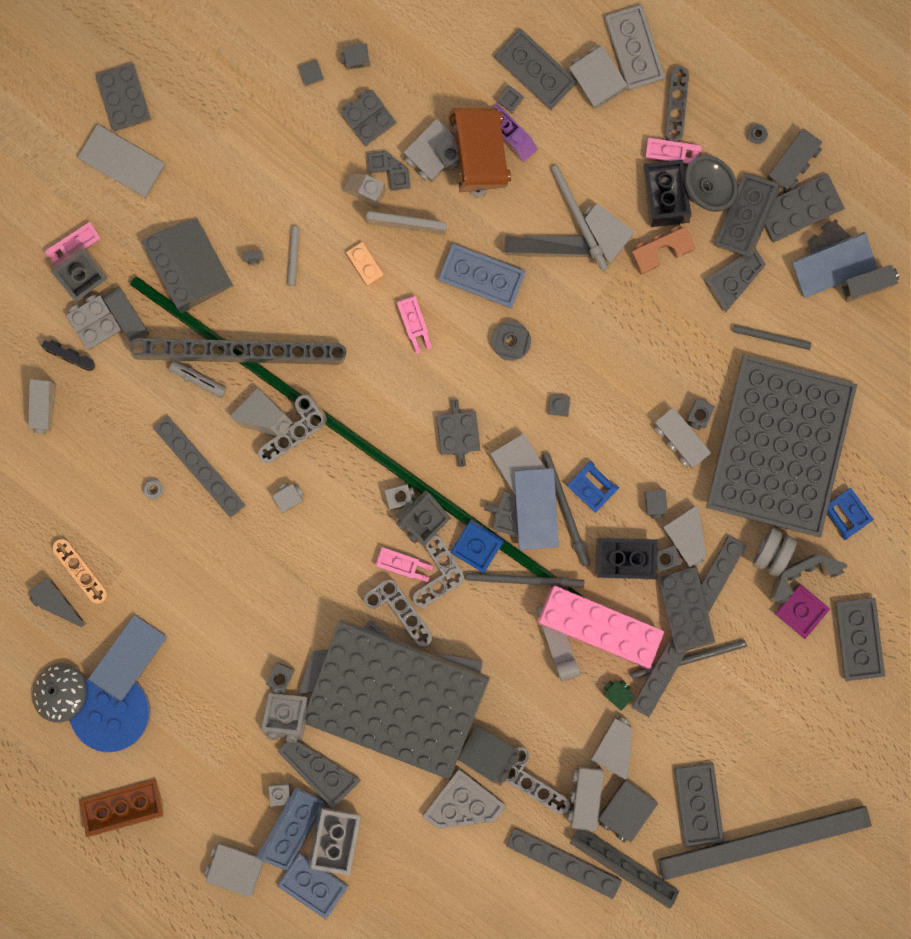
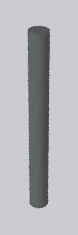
M734 325L733 328L734 333L806 350L811 348V342L739 325Z

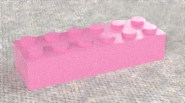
M551 586L537 621L539 625L646 669H650L665 632L556 586Z

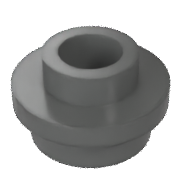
M755 124L750 127L748 138L752 143L761 144L767 139L768 132L763 125ZM755 131H760L761 136L756 137L754 134Z

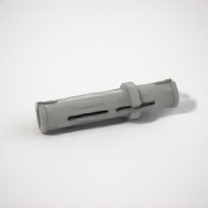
M173 361L169 368L170 372L184 378L185 382L189 381L220 399L223 397L227 389L226 387L195 372V369L192 367L188 368L177 361Z

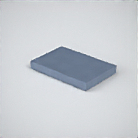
M299 852L277 886L324 919H327L348 888V885L327 871L310 869L308 866L309 858Z

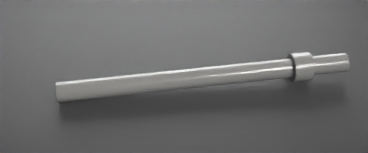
M558 165L553 166L551 170L590 247L592 258L596 259L601 271L608 269V265L602 255L603 251L597 245Z

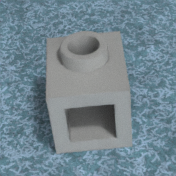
M285 483L278 488L279 492L272 495L281 512L285 513L303 502L302 497L304 493L299 485L295 487L294 484L289 485Z

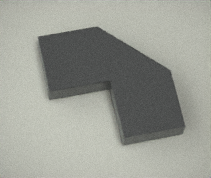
M387 151L367 153L369 174L389 172L391 191L411 189L409 170L404 164L400 163Z

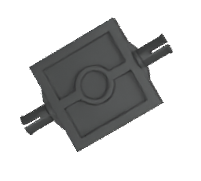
M450 400L452 412L447 415L436 416L441 455H457L458 467L466 466L465 454L480 451L476 411L462 412L459 410V400H455V403L454 400Z
M504 492L498 506L486 502L485 506L487 507L484 508V511L495 513L493 530L518 537L515 495Z

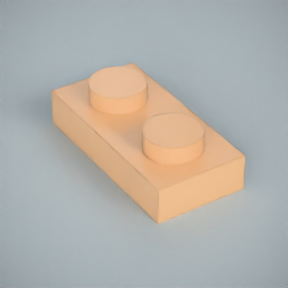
M363 242L346 252L367 286L384 276Z

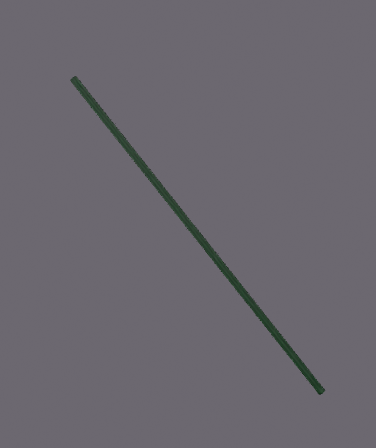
M134 277L130 285L206 340H225L187 312L181 314L172 301L140 278ZM237 348L233 350V353L235 355L239 356L243 354V352ZM238 362L294 403L299 396H302V394L260 364ZM303 398L301 406L308 409L310 406L309 400ZM324 411L327 417L325 425L421 494L425 490L429 492L446 512L466 526L470 520H473L494 533ZM313 415L315 418L321 421L319 415ZM504 540L499 548L537 577L557 578L506 540ZM569 587L568 589H563L585 598L571 587Z

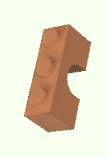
M677 226L669 231V235L663 237L660 234L652 238V242L647 245L643 242L634 246L635 250L632 251L631 255L641 275L659 267L657 251L661 248L671 249L676 259L696 249L687 227L681 229L680 226Z

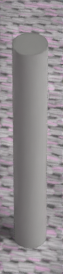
M292 226L288 286L296 285L300 228Z

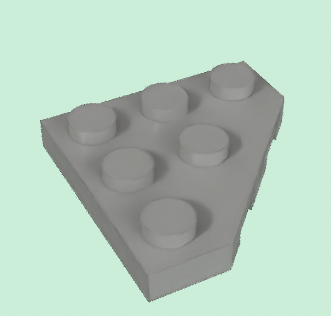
M458 769L424 813L423 817L438 829L494 822L506 805Z

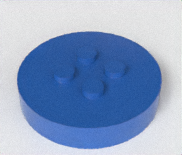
M87 679L85 704L81 711L74 718L70 719L76 736L88 747L101 752H116L133 745L142 737L150 720V702L143 687L136 681L123 701L120 702Z

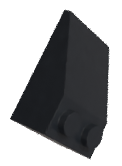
M683 159L644 164L650 228L690 223L691 208L689 195L684 183L685 170Z
M596 538L595 578L657 579L658 540Z

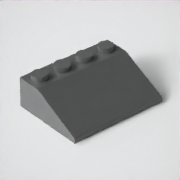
M197 218L159 231L142 240L146 251L181 314L233 286Z

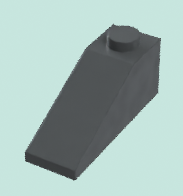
M51 577L46 578L29 591L31 595L29 599L36 607L39 606L79 627L86 625L85 621Z

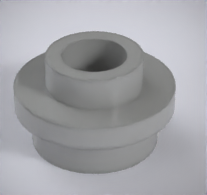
M149 480L144 485V494L150 499H157L163 493V485L158 480ZM152 486L157 487V491L155 493H151L150 488Z

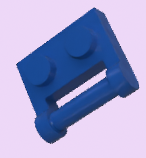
M590 461L567 487L596 513L620 487L616 483L613 484L594 466L595 464ZM588 472L608 489L606 494L599 490L585 476Z
M852 488L847 489L829 502L827 514L842 533L841 537L844 540L874 520ZM837 504L853 525L851 529L846 527L833 507Z

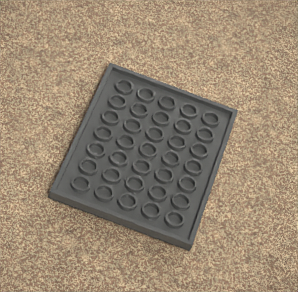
M742 355L706 508L820 538L824 528L857 384Z
M340 619L306 710V725L450 780L490 676Z

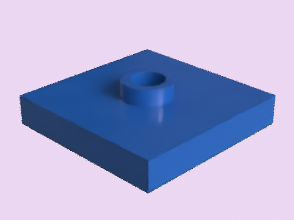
M470 520L450 553L484 573L504 540L473 520Z

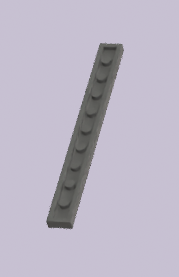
M728 536L702 582L708 612L711 610L746 548L745 544L731 536ZM673 637L670 638L631 707L648 718L686 652H676Z

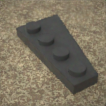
M299 741L296 743L287 742L277 751L332 809L361 781Z

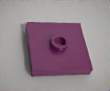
M799 583L793 590L794 594L790 595L791 599L782 603L774 614L802 638L806 639L830 608Z

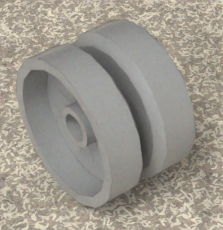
M771 527L759 545L752 566L763 570L769 564L768 574L779 578L795 550L797 539L787 535L780 542L782 532Z

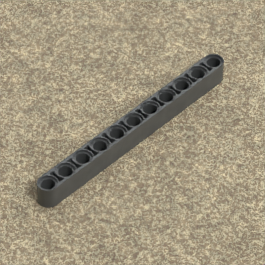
M136 338L131 341L129 346L130 354L134 359L161 361L339 365L344 362L347 353L345 346L339 343ZM141 345L144 347V350L141 353H136L133 348ZM156 346H162L164 351L158 354L153 349ZM176 346H181L184 348V351L181 354H176L173 349ZM195 347H202L204 352L198 355L193 352V349ZM216 347H221L224 352L221 355H216L213 350ZM241 348L244 353L238 356L233 353V350ZM260 348L264 353L261 356H256L253 350ZM281 349L283 355L275 356L273 350ZM295 349H300L303 355L296 357L292 352ZM320 350L323 355L317 358L313 356L312 352ZM335 350H339L342 352L343 356L340 358H335L332 355V352Z
M860 806L667 856L657 861L662 880H668L868 828L872 825L867 806Z

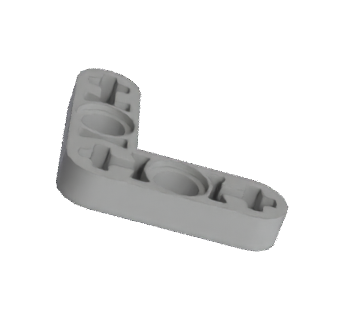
M436 535L432 538L439 540L438 547L440 550L444 547L445 552L439 553L435 557L433 553H436L435 548L430 549L428 546L431 544L430 540L425 546L443 575L414 593L413 602L418 607L429 605L459 586L464 580L463 572L442 539ZM442 555L450 557V564L446 567L439 564V558ZM452 572L455 574L459 573L461 575L459 582L452 581L449 583L452 587L448 589L442 578L446 577L448 580L452 577ZM436 582L444 585V591L440 594L433 591V585ZM429 587L430 592L435 598L431 599L428 596L425 599V604L422 602L418 603L416 601L418 599L417 594L421 593L424 595L428 593L425 589Z

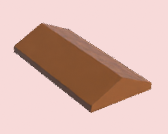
M156 779L79 800L86 837L164 816L162 798Z

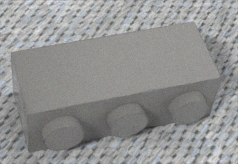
M674 407L654 423L656 433L660 437L664 436L669 441L666 443L672 452L677 451L681 456L679 460L686 468L688 466L691 469L711 454L709 449Z

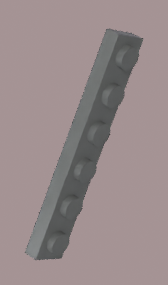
M169 416L153 428L230 518L246 506Z
M514 828L506 847L614 899L622 882L620 879Z
M583 829L576 830L570 842L571 845L670 909L673 906L680 892L679 890L589 831Z

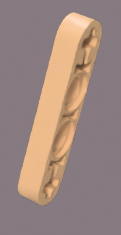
M57 540L53 544L54 554L93 603L105 602L108 592L68 540ZM59 543L62 545L66 544L65 550L67 553L70 554L72 551L74 554L64 560L63 557H66V554L62 551L58 552L60 548ZM72 558H77L80 562L77 569H72L69 566V561ZM85 573L92 577V581L88 585L83 584L81 581V577ZM95 582L98 584V586H95V589L97 591H103V594L101 595V600L99 598H94L96 594L93 591V589H91L90 591L87 590V588L92 587L95 584Z

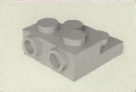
M96 294L85 300L87 303L80 307L78 304L68 310L70 313L66 315L87 350L92 349L122 331L103 297H97Z
M269 693L261 728L266 738L278 740V737H282L292 743H296L297 739L303 740L308 698Z

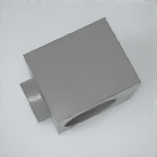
M408 484L385 490L390 510L403 507L408 502L413 504L412 500L416 499L413 487L409 488ZM403 491L406 493V500L404 502L396 501L395 495L397 492Z
M290 783L270 784V806L286 805L291 797Z

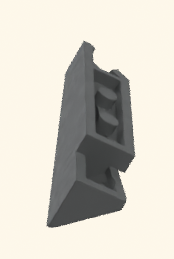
M505 235V255L525 257H592L585 237L525 236V238Z

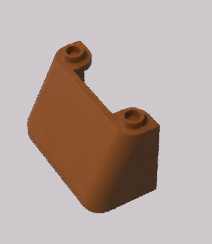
M453 108L448 117L449 124L454 125L452 131L455 132L460 167L458 173L461 182H458L459 193L506 188L508 182L511 181V172L507 170L501 130V124L503 123L502 112H498L497 108Z

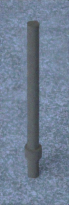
M550 453L544 454L542 456L546 467L554 468L555 492L574 542V550L578 553L582 566H586L590 562L585 551V543L580 538Z
M466 573V581L560 586L563 589H568L569 587L584 588L585 580L569 579V577L545 578Z
M741 640L685 656L679 666L747 647L746 642ZM651 664L650 669L643 668L632 671V679L647 675L649 677L655 665Z

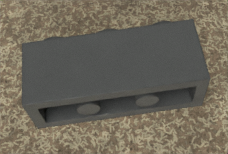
M803 128L766 179L780 184V189L784 192L788 188L792 190L799 181L796 179L799 173L804 174L809 168L810 164L808 161L811 157L816 158L822 149L819 146L822 144V141Z

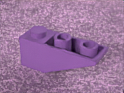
M497 103L492 108H497L498 112H502L503 123L501 124L503 141L524 162L538 148L533 139Z

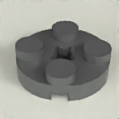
M515 321L501 324L495 329L492 336L494 352L500 358L507 361L522 359L528 353L531 346V336L524 325ZM510 336H514V340L517 341V344H513L512 347L508 346L509 344L506 342V338L510 339Z

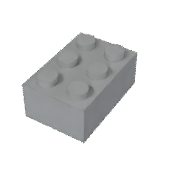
M578 765V769H574L573 783H576L575 789H571L570 794L573 808L568 810L567 818L572 828L596 831L604 774L602 768Z
M319 806L308 861L310 869L350 875L361 819L358 813Z

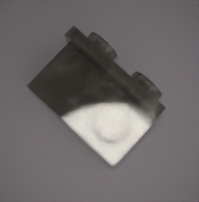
M836 219L832 222L828 220L821 227L823 232L819 236L814 234L807 241L809 246L806 250L812 253L851 236L837 223Z

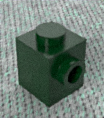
M616 679L614 682L610 680L603 688L605 691L603 695L621 711L634 697L628 691L631 687L623 680L620 682Z

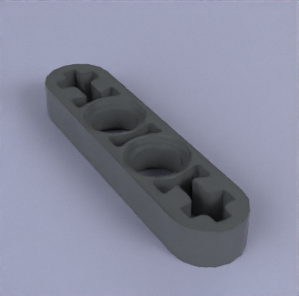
M683 66L675 67L670 77L665 129L667 141L679 142L684 133L689 72ZM678 71H682V75H685L681 79V85L684 84L685 87L677 85L678 77L674 74H677ZM675 90H681L683 92V98L681 100H675L673 98L672 93ZM674 109L680 110L681 118L673 119L670 114L671 111ZM681 123V126L677 125L676 132L680 135L673 139L669 132H672L673 124Z

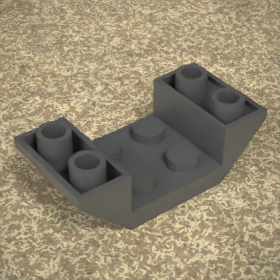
M813 554L784 569L779 578L775 579L769 599L771 602H777V604L790 600V595L794 593L788 581L802 576L800 572L804 570L810 572L820 567L824 576L837 577L844 573L843 569L847 568V565L820 554Z

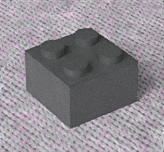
M82 242L50 265L52 274L75 302L107 279L104 269Z

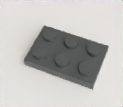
M134 63L96 74L114 132L152 120Z

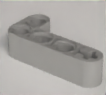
M304 394L296 399L295 407L302 416V419L283 432L280 437H275L260 448L258 456L262 462L270 463L326 424V414L312 395ZM303 398L308 399L310 402L308 409L301 406ZM313 415L320 416V425H316L313 423ZM298 426H302L305 429L304 436L297 434L296 428ZM282 437H286L289 440L288 447L281 445L280 440ZM276 447L277 450L271 453V456L267 457L265 455L268 450Z
M394 580L382 582L365 595L364 603L371 609L378 608L387 601L419 646H427L431 643L432 634ZM386 583H392L395 586L393 594H387L384 591ZM375 594L378 596L379 602L377 605H370L368 603L369 595ZM398 599H403L406 602L404 610H398L395 607ZM410 615L418 619V623L414 627L409 626L406 622L407 617ZM420 624H422V626L424 627L420 629L423 634L427 633L429 635L427 637V642L419 641V633L416 632L415 634H413L412 630L417 629L420 626Z
M543 606L536 608L538 617L540 616ZM542 626L561 682L580 676L567 636Z
M523 746L515 747L518 750L524 751L526 757L522 761L518 760L512 766L515 769V775L508 777L506 782L558 814L567 812L569 809L567 797L523 770L529 760V752ZM524 778L532 780V785L529 788L521 786V781ZM545 788L549 791V795L547 798L542 799L538 796V791ZM553 793L556 794L554 799L557 801L564 800V808L559 807L558 809L557 804L551 800Z

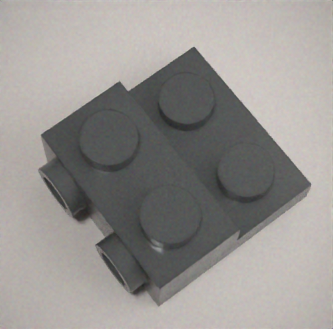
M368 90L363 91L358 96L359 100L354 104L352 102L347 103L342 108L343 112L341 113L365 147L397 123L373 90L370 92Z
M426 490L413 504L408 502L395 515V518L398 520L396 525L402 531L407 530L409 532L407 537L414 544L418 542L423 546L451 519Z

